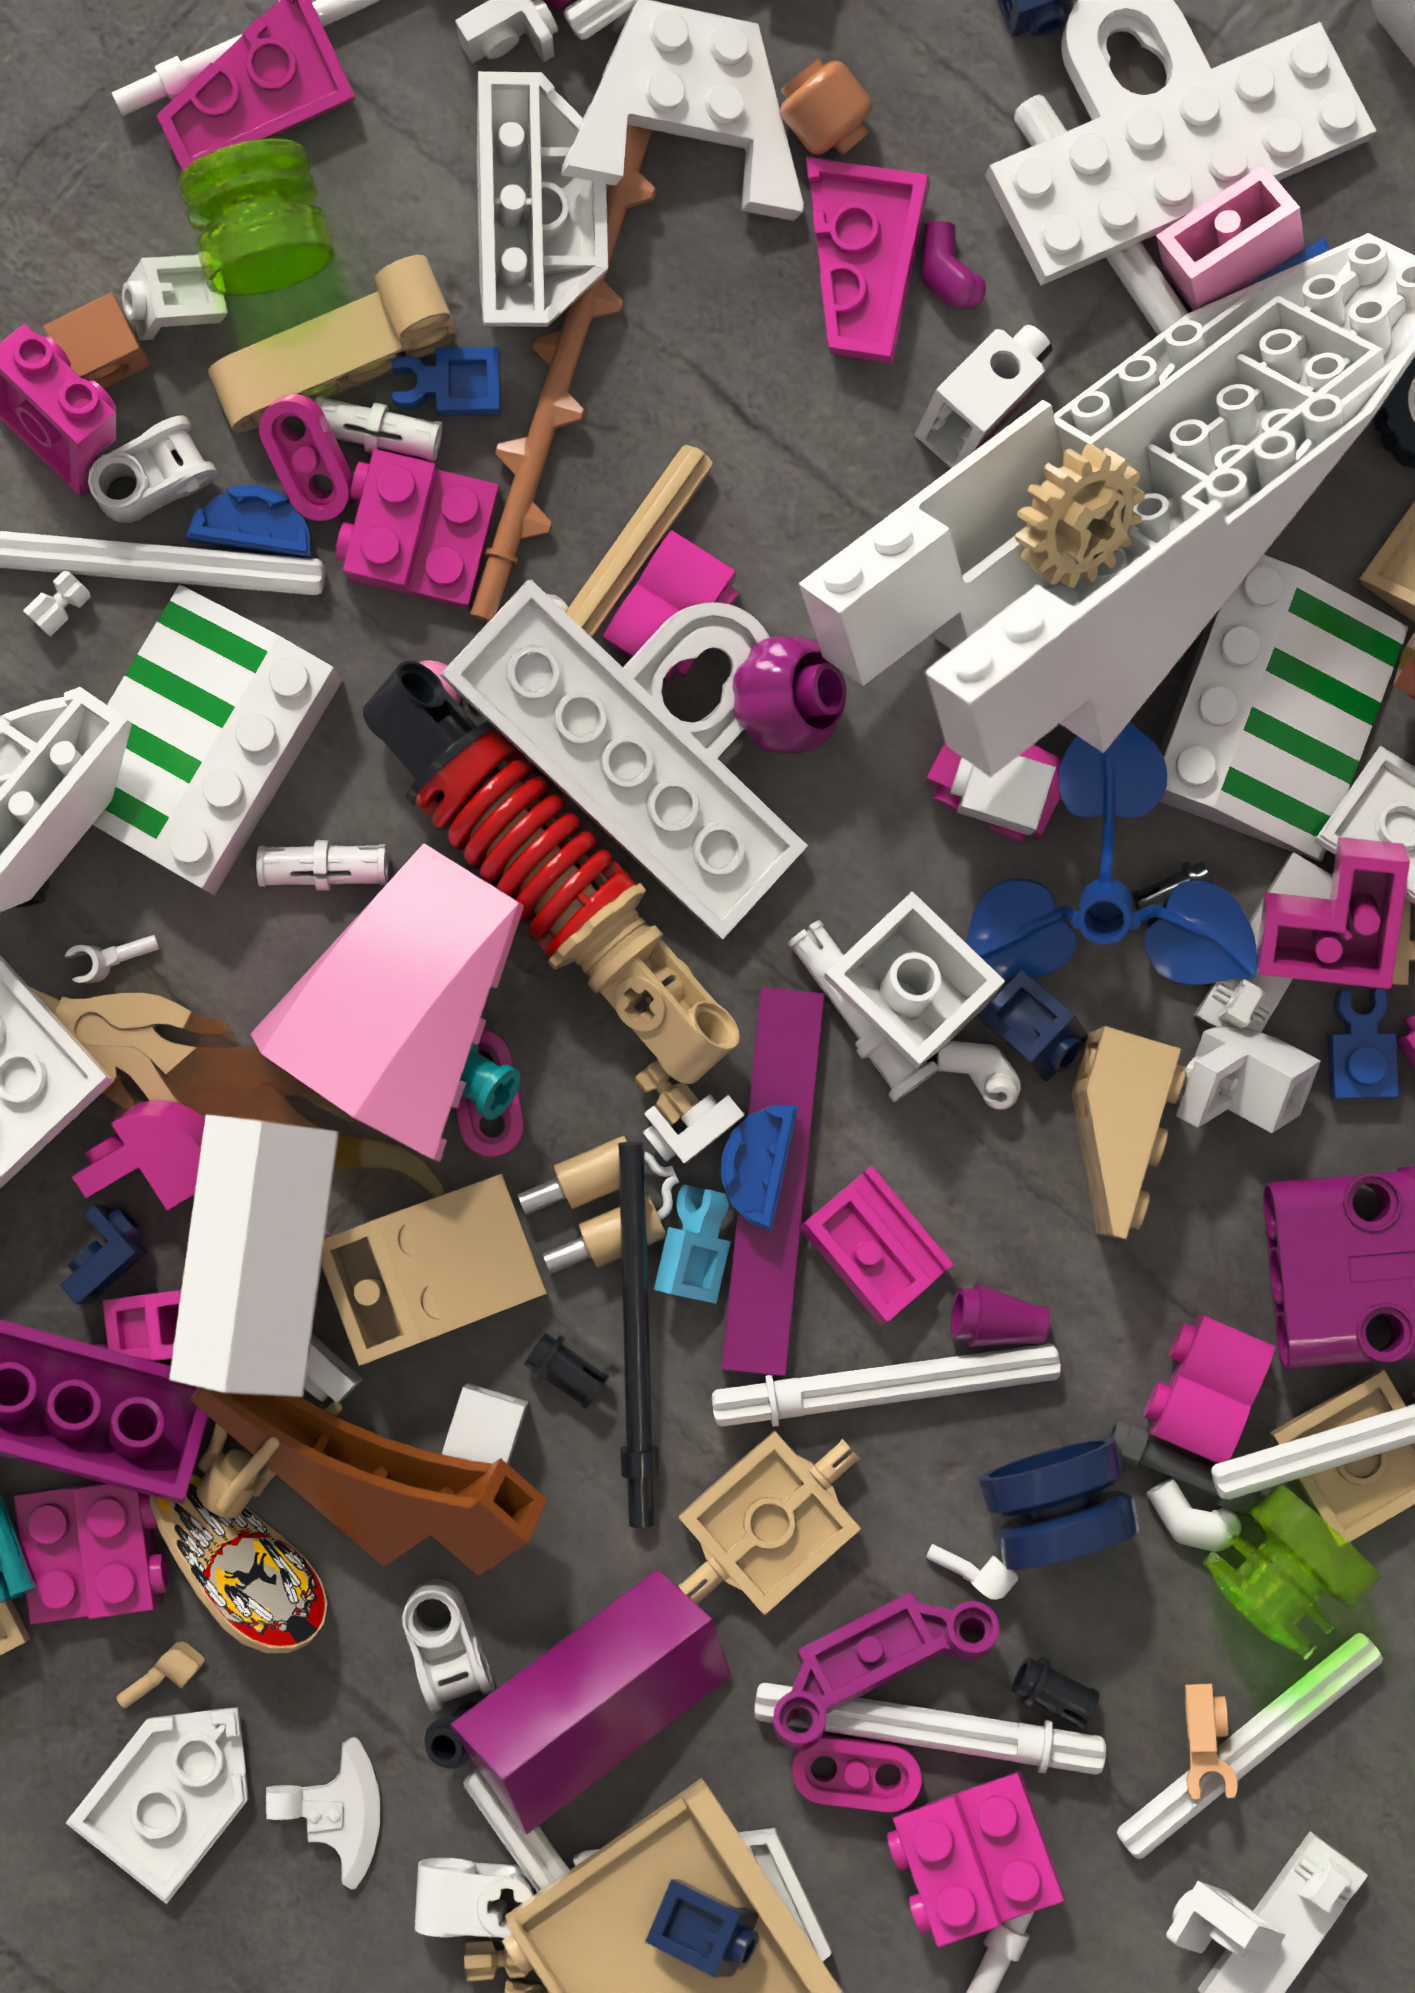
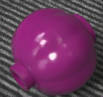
M774 636L756 643L751 648L745 662L736 669L733 677L734 716L740 726L744 728L750 740L757 747L767 752L799 754L817 749L833 733L836 723L840 720L845 708L847 688L843 674L838 668L822 657L816 641L801 636Z

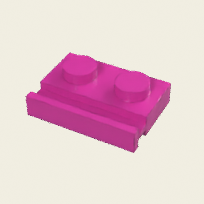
M873 1166L860 1174L859 1177L799 1226L800 1230L880 1326L888 1323L940 1275L954 1265Z

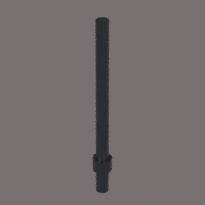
M644 1142L618 1143L627 1444V1446L620 1449L621 1476L627 1478L629 1526L633 1528H647L654 1525L653 1477L659 1475V1448L652 1445Z

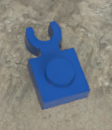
M499 347L436 348V366H425L419 359L411 356H400L392 359L394 374H411L417 378V383L412 390L392 392V400L396 407L415 409L423 405L427 399H436L438 416H501V353Z
M1384 989L1370 991L1369 999L1371 1005L1369 1011L1364 1015L1358 1014L1353 1010L1350 990H1340L1336 993L1334 1009L1337 1017L1346 1026V1034L1328 1036L1330 1099L1399 1097L1397 1034L1378 1033V1022L1384 1017L1388 1005Z

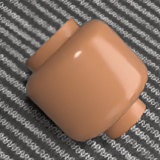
M818 57L780 90L786 98L780 107V115L811 154H824L831 148H834L841 157L870 132L862 122L871 113L873 101L841 61H830L824 65Z

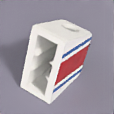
M1025 325L1013 338L1004 330L996 329L935 390L914 436L952 469L1001 432L1027 404L1045 373L1041 363L1052 352V345L1049 339L1039 329L1031 325Z

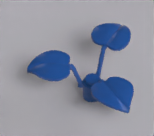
M1131 721L1128 722L1104 753L1075 735L1066 749L1060 764L1058 776L1059 790L1067 809L1075 816L1088 818L1103 814L1099 879L1088 884L1083 890L1079 911L1068 905L1056 909L1052 892L1037 881L1014 878L999 882L989 888L977 903L965 943L1002 978L1013 979L1021 970L1031 978L1050 974L1060 969L1069 961L1076 950L1077 943L1073 928L1080 929L1085 938L1093 943L1109 945L1120 941L1127 934L1129 928L1136 930L1140 927L1141 922L1156 917L1157 919L1147 928L1145 950L1151 965L1159 974L1167 979L1188 985H1204L1225 980L1252 979L1257 971L1255 936L1247 915L1230 893L1213 883L1205 881H1185L1179 883L1171 891L1166 908L1152 904L1136 912L1132 911L1133 901L1130 891L1123 883L1113 879L1115 814L1123 818L1133 819L1144 816L1155 808L1163 798L1167 786L1166 762L1156 743ZM1064 919H1069L1071 921V926Z

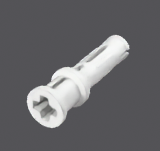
M818 920L809 925L807 932L804 929L794 936L787 945L791 950L793 949L859 1039L855 1043L858 1048L856 1050L857 1054L861 1059L869 1058L891 1088L888 1096L893 1102H896L929 1079L940 1068L934 1061H926L916 1068L823 978L824 974L844 955L823 928V923Z

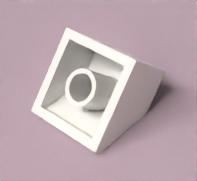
M911 892L823 976L916 1068L944 1048L985 1008L1005 982L914 892Z

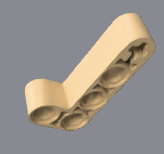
M414 255L397 260L376 274L374 282L378 290L377 292L229 354L212 364L208 369V376L232 431L246 432L259 428L260 419L266 409L276 399L284 395L299 394L310 398L314 402L319 395L330 398L393 371L392 359L411 356L422 359L435 353L436 348H445L457 338L458 333L450 309L427 257L424 255Z

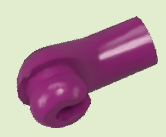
M946 221L926 223L922 262V278L925 285L946 304L954 308L962 306L974 308L978 306L985 297L986 284L979 274L972 273L968 267L954 257L956 226Z

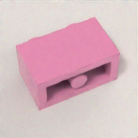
M1264 164L1156 235L1164 275L1193 311L1248 287L1305 249L1300 207Z

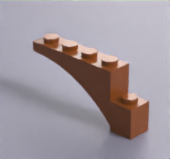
M198 1386L190 1399L253 1455L269 1438L276 1437L280 1445L265 1465L383 1567L431 1535L477 1576H480L528 1544L548 1500L501 1458L494 1463H486L422 1450L387 1439L346 1422L304 1400L300 1396L224 1393Z

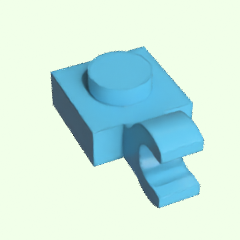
M685 1184L681 1186L677 1196L676 1208L683 1227L682 1230L668 1227L654 1290L717 1303L731 1241L718 1238L721 1223L726 1216L729 1206L727 1194Z

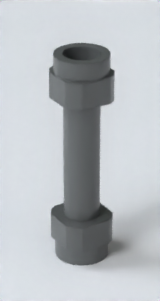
M1119 1419L1116 1420L1108 1438L1116 1440L1123 1464L1135 1469L1137 1464L1140 1463L1215 1495V1503L1246 1516L1250 1514L1260 1491L1230 1500L1220 1498L1212 1479L1211 1469L1213 1466L1149 1440V1432Z

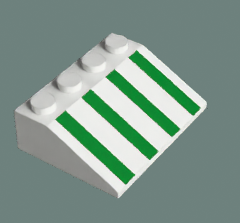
M1262 555L1206 625L1160 747L1168 774L1166 790L1160 802L1321 862L1327 849L1314 841L1348 793L1409 627L1301 568Z
M179 584L107 706L127 718L132 726L112 801L92 825L215 896L343 679L333 666L268 629Z

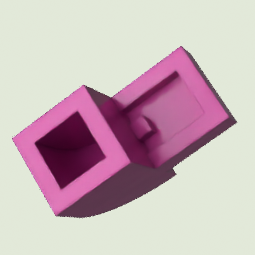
M151 1100L136 1104L128 1108L111 1123L116 1131L115 1133L84 1152L89 1162L72 1176L85 1198H88L139 1167L166 1210H169L195 1194L205 1118L192 1108L173 1101Z
M182 1289L102 1300L108 1349L146 1360L151 1359V1361L172 1358Z

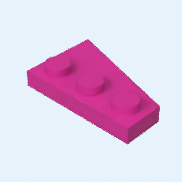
M278 0L261 18L258 17L242 32V36L214 63L211 62L156 116L185 177H188L355 100V95L312 1Z
M806 157L813 204L814 230L817 238L821 271L820 280L828 347L831 355L893 364L930 188L928 174Z

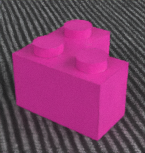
M1338 837L1330 899L1265 892L1257 945L1258 974L1391 989L1410 866L1405 845L1402 843Z

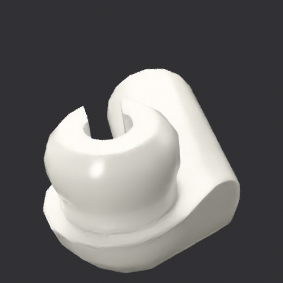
M950 1041L937 1052L936 1064L940 1068L938 1071L969 1074L984 1097L986 1104L991 1108L1005 1110L1012 1107L1017 1101L1021 1090L1019 1076L998 1047L991 1044Z
M1169 1478L1157 1484L1146 1493L1170 1535L1179 1544L1211 1552H1219L1231 1547L1234 1539L1240 1534L1241 1523L1235 1512L1226 1507H1221L1219 1510H1213L1212 1512L1192 1509L1174 1478Z

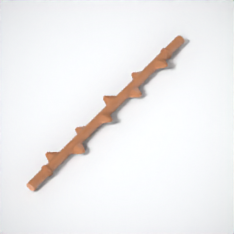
M627 125L623 177L616 186L608 185L606 191L608 267L627 208L652 201L656 196V188L639 172L652 133L651 129ZM606 274L569 307L562 330L535 338L532 349L550 368L528 436L498 443L495 455L515 476L492 547L486 549L485 555L488 557L470 612V616L477 620L488 623L496 615L512 565L516 566L518 563V558L515 555L520 540L550 533L552 522L536 506L533 499L556 429L583 421L586 410L568 391L591 319L620 313L623 306V300L604 281Z

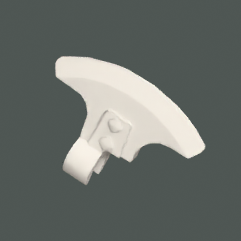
M351 1737L342 1743L340 1771L336 1778L328 1784L308 1787L295 1785L266 1787V1819L288 1820L305 1817L307 1819L308 1842L327 1843L336 1849L341 1859V1882L349 1889H356L365 1876L375 1852L380 1828L379 1787L371 1761L360 1740L356 1737Z

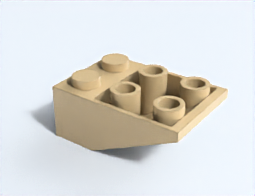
M1106 1026L1088 1034L1071 1096L1096 1233L1106 1237L1126 1239L1129 1229L1139 1230L1145 1217L1150 1193L1141 1190V1186L1148 1165L1157 1167L1161 1160L1168 1130L1159 1127L1166 1103L1175 1104L1179 1097L1185 1078L1186 1067L1177 1064L1181 1051L1180 1048Z
M503 1174L372 1220L324 1240L321 1265L359 1366L547 1294Z

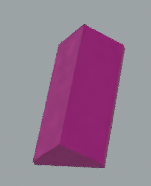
M0 1320L1 1456L183 1504L208 1415L190 1401L198 1386L169 1380L171 1366Z
M657 1569L457 1718L449 1726L523 1835H528L731 1677V1673L713 1619Z

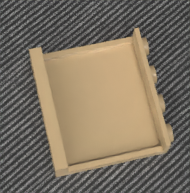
M702 1778L505 1915L507 1928L511 1935L503 1940L504 1946L523 1975H526L533 1969L536 1971L548 1990L545 1993H843ZM671 1879H681L737 1908H749L759 1914L754 1928L759 1933L757 1947L744 1969H737L734 1976L712 1977L645 1942Z

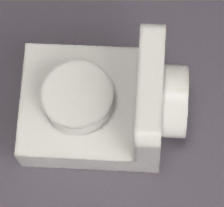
M489 0L455 20L459 43L472 64L485 56L488 59H496L503 56L517 45L519 36L524 33L528 36L543 62L555 56L552 34L556 33L558 28L543 0Z
M214 254L142 258L128 281L123 285L122 302L124 312L129 321L135 322L140 341L153 340L161 327L221 323L228 314Z
M710 1094L681 1117L688 1128L679 1135H677L655 1106H652L644 1113L652 1125L643 1133L666 1162L677 1154L682 1162L687 1164L742 1120L745 1115L729 1095L717 1103Z
M312 1332L305 1389L320 1401H324L329 1396L338 1403L345 1399L363 1378Z
M1197 1881L1193 1890L1188 1891L1178 1901L1173 1911V1923L1166 1934V1938L1176 1946L1197 1953H1203L1213 1938L1238 1956L1244 1957L1247 1951L1251 1950L1272 1958L1286 1936L1227 1891Z

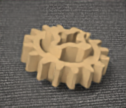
M1086 444L1081 455L1071 449L1066 450L1063 457V466L1059 469L1050 463L1044 467L1047 480L1041 486L1030 484L1027 491L1034 497L1033 503L1029 507L1019 509L1017 514L1019 518L1027 522V527L1021 529L1015 535V541L1026 547L1020 558L1033 567L1032 571L1054 585L1060 581L1069 588H1073L1080 576L1090 583L1095 581L1098 566L1101 563H1104L1111 569L1116 565L1113 552L1117 551L1120 546L1129 548L1132 544V540L1127 536L1128 528L1142 521V516L1133 511V506L1139 504L1145 498V492L1135 487L1141 475L1138 471L1128 466V460L1107 448L1102 451L1092 444Z

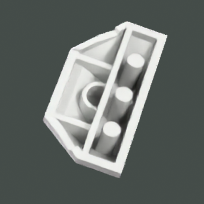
M478 71L477 187L479 278L483 326L547 327L608 272L606 184L561 175L563 162L574 143L583 119L554 90V85L542 72Z
M81 687L65 692L64 697L40 701L0 716V912L31 900L112 801L132 724L127 718Z

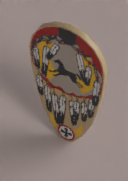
M193 1474L191 1475L183 1504L149 1495L156 1523L170 1552L199 1599L224 1630L243 1645L264 1653H291L311 1642L325 1622L328 1603L323 1583L310 1562L280 1533L247 1507L236 1518H224L210 1512L202 1505L196 1493L197 1486L202 1479Z

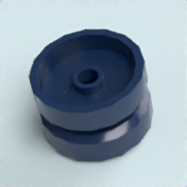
M1100 1438L1054 1448L1002 1465L978 1478L987 1510L990 1513L999 1516L1023 1514L1008 1521L995 1534L1002 1560L1007 1570L1030 1569L1076 1559L1121 1543L1135 1536L1143 1529L1134 1498L1130 1494L1121 1491L1097 1493L1112 1486L1125 1473L1115 1439Z

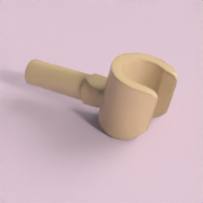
M176 1642L161 1656L146 1675L116 1696L118 1703L126 1709L158 1686L165 1677L182 1689L203 1665L205 1658L188 1643Z

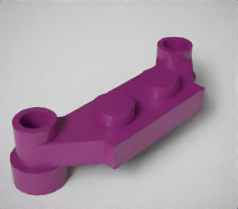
M911 1591L798 1649L797 1657L802 1665L791 1692L784 1695L777 1702L773 1713V1729L777 1738L790 1750H807L821 1739L825 1730L827 1714L939 1655L954 1656L964 1662H974L990 1653L996 1644L999 1635V1621L996 1614L989 1606L977 1601L961 1603L953 1610L918 1603ZM966 1630L974 1631L979 1635L981 1641L969 1643L961 1637L960 1633ZM793 1719H803L810 1725V1729L804 1733H795L789 1729L787 1724Z

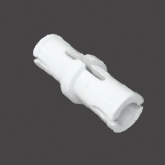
M322 395L317 396L315 403L322 409L336 439L364 445V450L368 453H373V449H384L425 458L431 462L436 460L442 438V422H432L389 412L388 405L374 403L372 408L328 399Z
M316 840L314 846H258L256 859L258 884L260 887H267V885H315L317 891H330L331 885L334 884L386 885L388 881L387 845L331 846L329 840Z

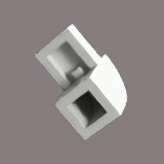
M1216 1027L1205 1030L1195 1057L1186 1067L1181 1089L1184 1094L1176 1116L1198 1128L1224 1111L1230 1110L1273 1133L1301 1115L1321 1061L1280 1039L1261 1032L1237 1027Z

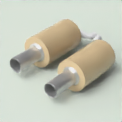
M625 1135L555 1164L554 1168L557 1174L555 1179L518 1194L525 1214L528 1215L563 1199L568 1200L571 1208L574 1209L619 1190L618 1143L627 1142ZM645 1152V1162L651 1170L659 1176L668 1177L662 1185L663 1206L660 1210L657 1211L650 1194L646 1195L648 1247L666 1239L667 1233L661 1220L668 1216L672 1210L673 1199L671 1189L679 1181L672 1165L662 1167L653 1155ZM620 1207L580 1223L579 1227L582 1233L580 1238L543 1253L550 1273L553 1274L588 1258L593 1259L597 1268L620 1259Z

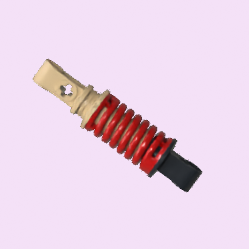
M414 661L400 663L364 705L363 717L369 729L385 742L416 778L408 789L405 798L412 806L420 808L428 818L432 815V824L436 829L449 830L447 833L449 844L454 849L464 850L465 863L469 867L480 868L479 874L481 879L524 905L519 923H530L528 926V936L534 941H539L537 945L549 959L548 963L554 970L573 962L581 966L582 971L590 976V980L587 983L595 994L600 992L617 1011L621 1020L632 1028L657 1057L664 1071L679 1082L685 1084L697 1082L738 1044L740 1038L739 1029L728 1011L716 1003L693 976L689 967L678 959L662 940L664 934L656 925L647 926L646 921L638 916L639 913L635 909L646 893V889L641 883L637 885L616 861L612 863V855L608 850L600 849L588 858L587 854L597 844L596 836L590 831H583L575 838H571L579 829L581 819L573 812L564 814L558 820L555 819L565 807L564 799L558 794H551L541 802L539 801L547 793L549 782L544 776L540 775L532 777L525 783L523 782L533 772V763L529 759L524 758V755L489 721L477 726L445 690L438 676L428 667ZM506 761L508 765L500 771L498 766ZM669 976H673L675 980L666 987L661 983ZM644 1000L649 1003L640 1011L635 1009V1006Z

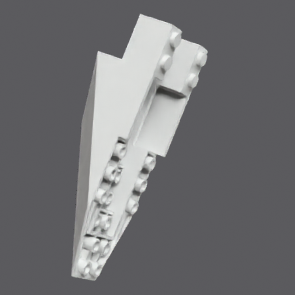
M1367 233L1186 314L1055 414H1053L1051 404L1044 400L1039 402L799 583L822 657L857 683L864 686L933 633L935 639L953 650L925 671L946 745L990 778L1059 723L1104 753L1372 420L1415 357V255ZM1086 444H1092L1102 451L1107 448L1128 460V466L1140 473L1141 477L1135 484V487L1145 492V498L1139 504L1133 506V511L1142 516V521L1135 526H1129L1127 536L1132 540V544L1129 548L1120 546L1117 551L1113 552L1116 565L1112 569L1101 563L1098 566L1096 580L1091 583L1080 576L1073 588H1069L1060 581L1054 585L1032 571L1033 567L1020 558L1026 547L1015 541V535L1021 529L1027 527V522L1017 516L1018 510L1032 505L1034 497L1029 494L1027 489L1030 484L1041 486L1047 480L1044 467L1048 463L1059 469L1063 466V457L1066 450L1071 449L1081 455Z

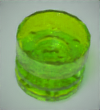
M270 138L241 142L220 148L198 158L181 172L177 184L185 205L188 206L186 215L192 229L202 232L195 247L205 282L210 292L223 296H250L269 293L294 286L314 277L330 266L336 254L322 209L311 205L318 192L312 175H309L311 168L303 145L292 140Z
M1279 1484L1271 1487L1248 1512L1254 1524L1265 1536V1540L1258 1547L1232 1532L1224 1538L1231 1548L1245 1560L1240 1567L1235 1570L1214 1551L1209 1554L1202 1564L1213 1575L1223 1594L1222 1596L1271 1642H1276L1294 1650L1306 1660L1317 1648L1296 1627L1300 1620L1305 1616L1328 1636L1335 1628L1317 1604L1326 1593L1342 1605L1353 1609L1381 1579V1576L1324 1519L1289 1489Z

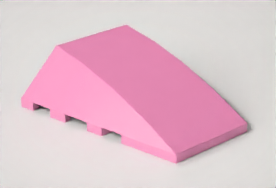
M423 844L250 1034L262 1055L343 1111L423 1155L440 1162L447 1139L441 1138L451 1107L458 1109L466 1082L460 1080L472 1043L479 1045L487 1021L481 1015L490 987H498L524 905L440 852Z

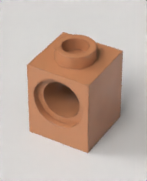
M112 292L43 325L48 337L53 339L68 356L71 362V369L80 378L95 381L103 388L151 366L123 308Z

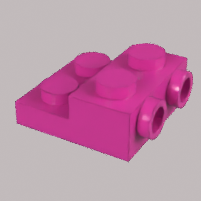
M25 323L0 343V420L68 487L81 497L90 489L88 477L93 463L98 459V455L116 440V405L98 383L80 378L71 369V362L68 356L53 339L35 334Z
M373 449L370 464L359 462L355 469L351 486V499L360 501L355 524L344 522L341 526L336 544L335 558L345 562L343 572L349 581L470 610L500 493L499 484L438 470L436 464Z
M102 1482L19 1493L14 1496L20 1546L33 1582L37 1586V1589L26 1593L30 1625L87 1616L89 1619L148 1611L154 1610L163 1603L162 1593L169 1592L170 1588L169 1567L165 1554H156L153 1529L158 1528L150 1505L149 1495Z
M1021 1770L902 1811L893 1817L897 1830L887 1833L893 1860L899 1871L910 1868L919 1894L913 1895L909 1899L915 1923L921 1935L933 1933L937 1947L999 1927L1002 1922L1061 1903L1066 1899Z

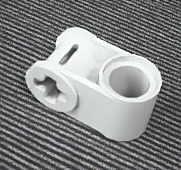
M184 415L175 416L161 421L149 428L140 437L108 454L102 455L93 463L88 477L89 488L98 505L109 518L119 523L139 521L174 500L196 493L214 480L218 471L213 463L205 462L189 435L192 425L187 417ZM173 450L178 452L184 463L182 466H179L171 453ZM129 476L137 480L135 490L127 498L115 500L107 497V489L116 478Z
M442 1579L426 1580L419 1584L411 1593L405 1605L402 1622L415 1660L419 1684L432 1713L443 1710L444 1702L478 1690L484 1695L495 1691L494 1679L485 1650L480 1639L475 1634L464 1598L459 1589L451 1582ZM427 1599L440 1600L450 1610L451 1620L442 1627L434 1628L427 1626L420 1620L417 1614V1605Z
M458 1858L424 1859L418 1862L415 1931L423 1935L435 1937L469 1935L507 1938L511 1935L505 1915L509 1912H506V1902L499 1899L505 1888L514 1890V1899L517 1902H521V1904L538 1892L520 1866L516 1864L474 1863Z

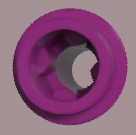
M976 1283L972 1289L960 1287L957 1290L952 1304L950 1330L952 1337L965 1340L967 1347L1023 1343L1043 1345L1049 1330L1050 1314L1048 1307L1033 1305Z

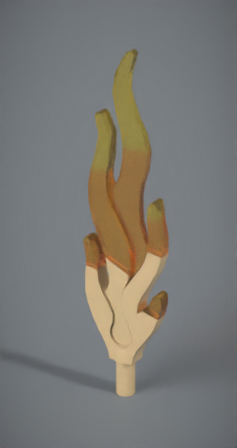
M31 988L114 1080L102 1093L126 1109L136 1105L138 1101L121 1078L120 1069L132 1077L150 1101L168 1100L192 1108L203 1117L204 1114L324 1129L297 1112L284 1097L285 1095H299L344 1120L361 1122L262 1055L259 1049L249 1047H192L176 1044L163 1038L155 1028L158 1025H172L198 1034H225L230 1030V1025L226 1021L204 1017L167 998L148 993H118L86 999H70L62 996L61 1000H58ZM339 1134L334 1169L358 1167L392 1168L411 1176L436 1197L444 1194L443 1186L424 1161L403 1147L373 1140L346 1137Z

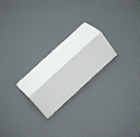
M206 1115L169 1380L224 1393L304 1396L339 1131Z

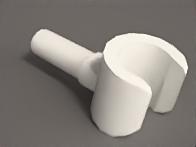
M154 934L106 949L92 945H76L68 949L65 958L74 959L89 954L93 963L91 971L85 976H78L72 980L78 983H99L107 977L112 966L118 965L122 961L159 950L160 948Z
M934 1544L931 1545L926 1559L971 1582L974 1587L990 1599L997 1600L1005 1597L1018 1581L1017 1574L1012 1570H1007L1004 1563L994 1555L981 1570L971 1562Z

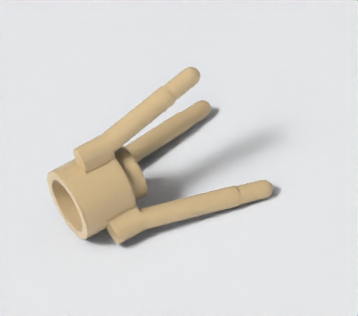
M334 1401L325 1411L337 1416L342 1410V1404ZM216 1423L209 1446L197 1463L205 1475L198 1484L196 1493L202 1505L210 1512L224 1518H236L241 1514L252 1496L259 1497L270 1480L276 1475L265 1464L278 1449L280 1442L276 1437L269 1438L254 1456L237 1449L230 1450L227 1454H224L222 1450L228 1432Z

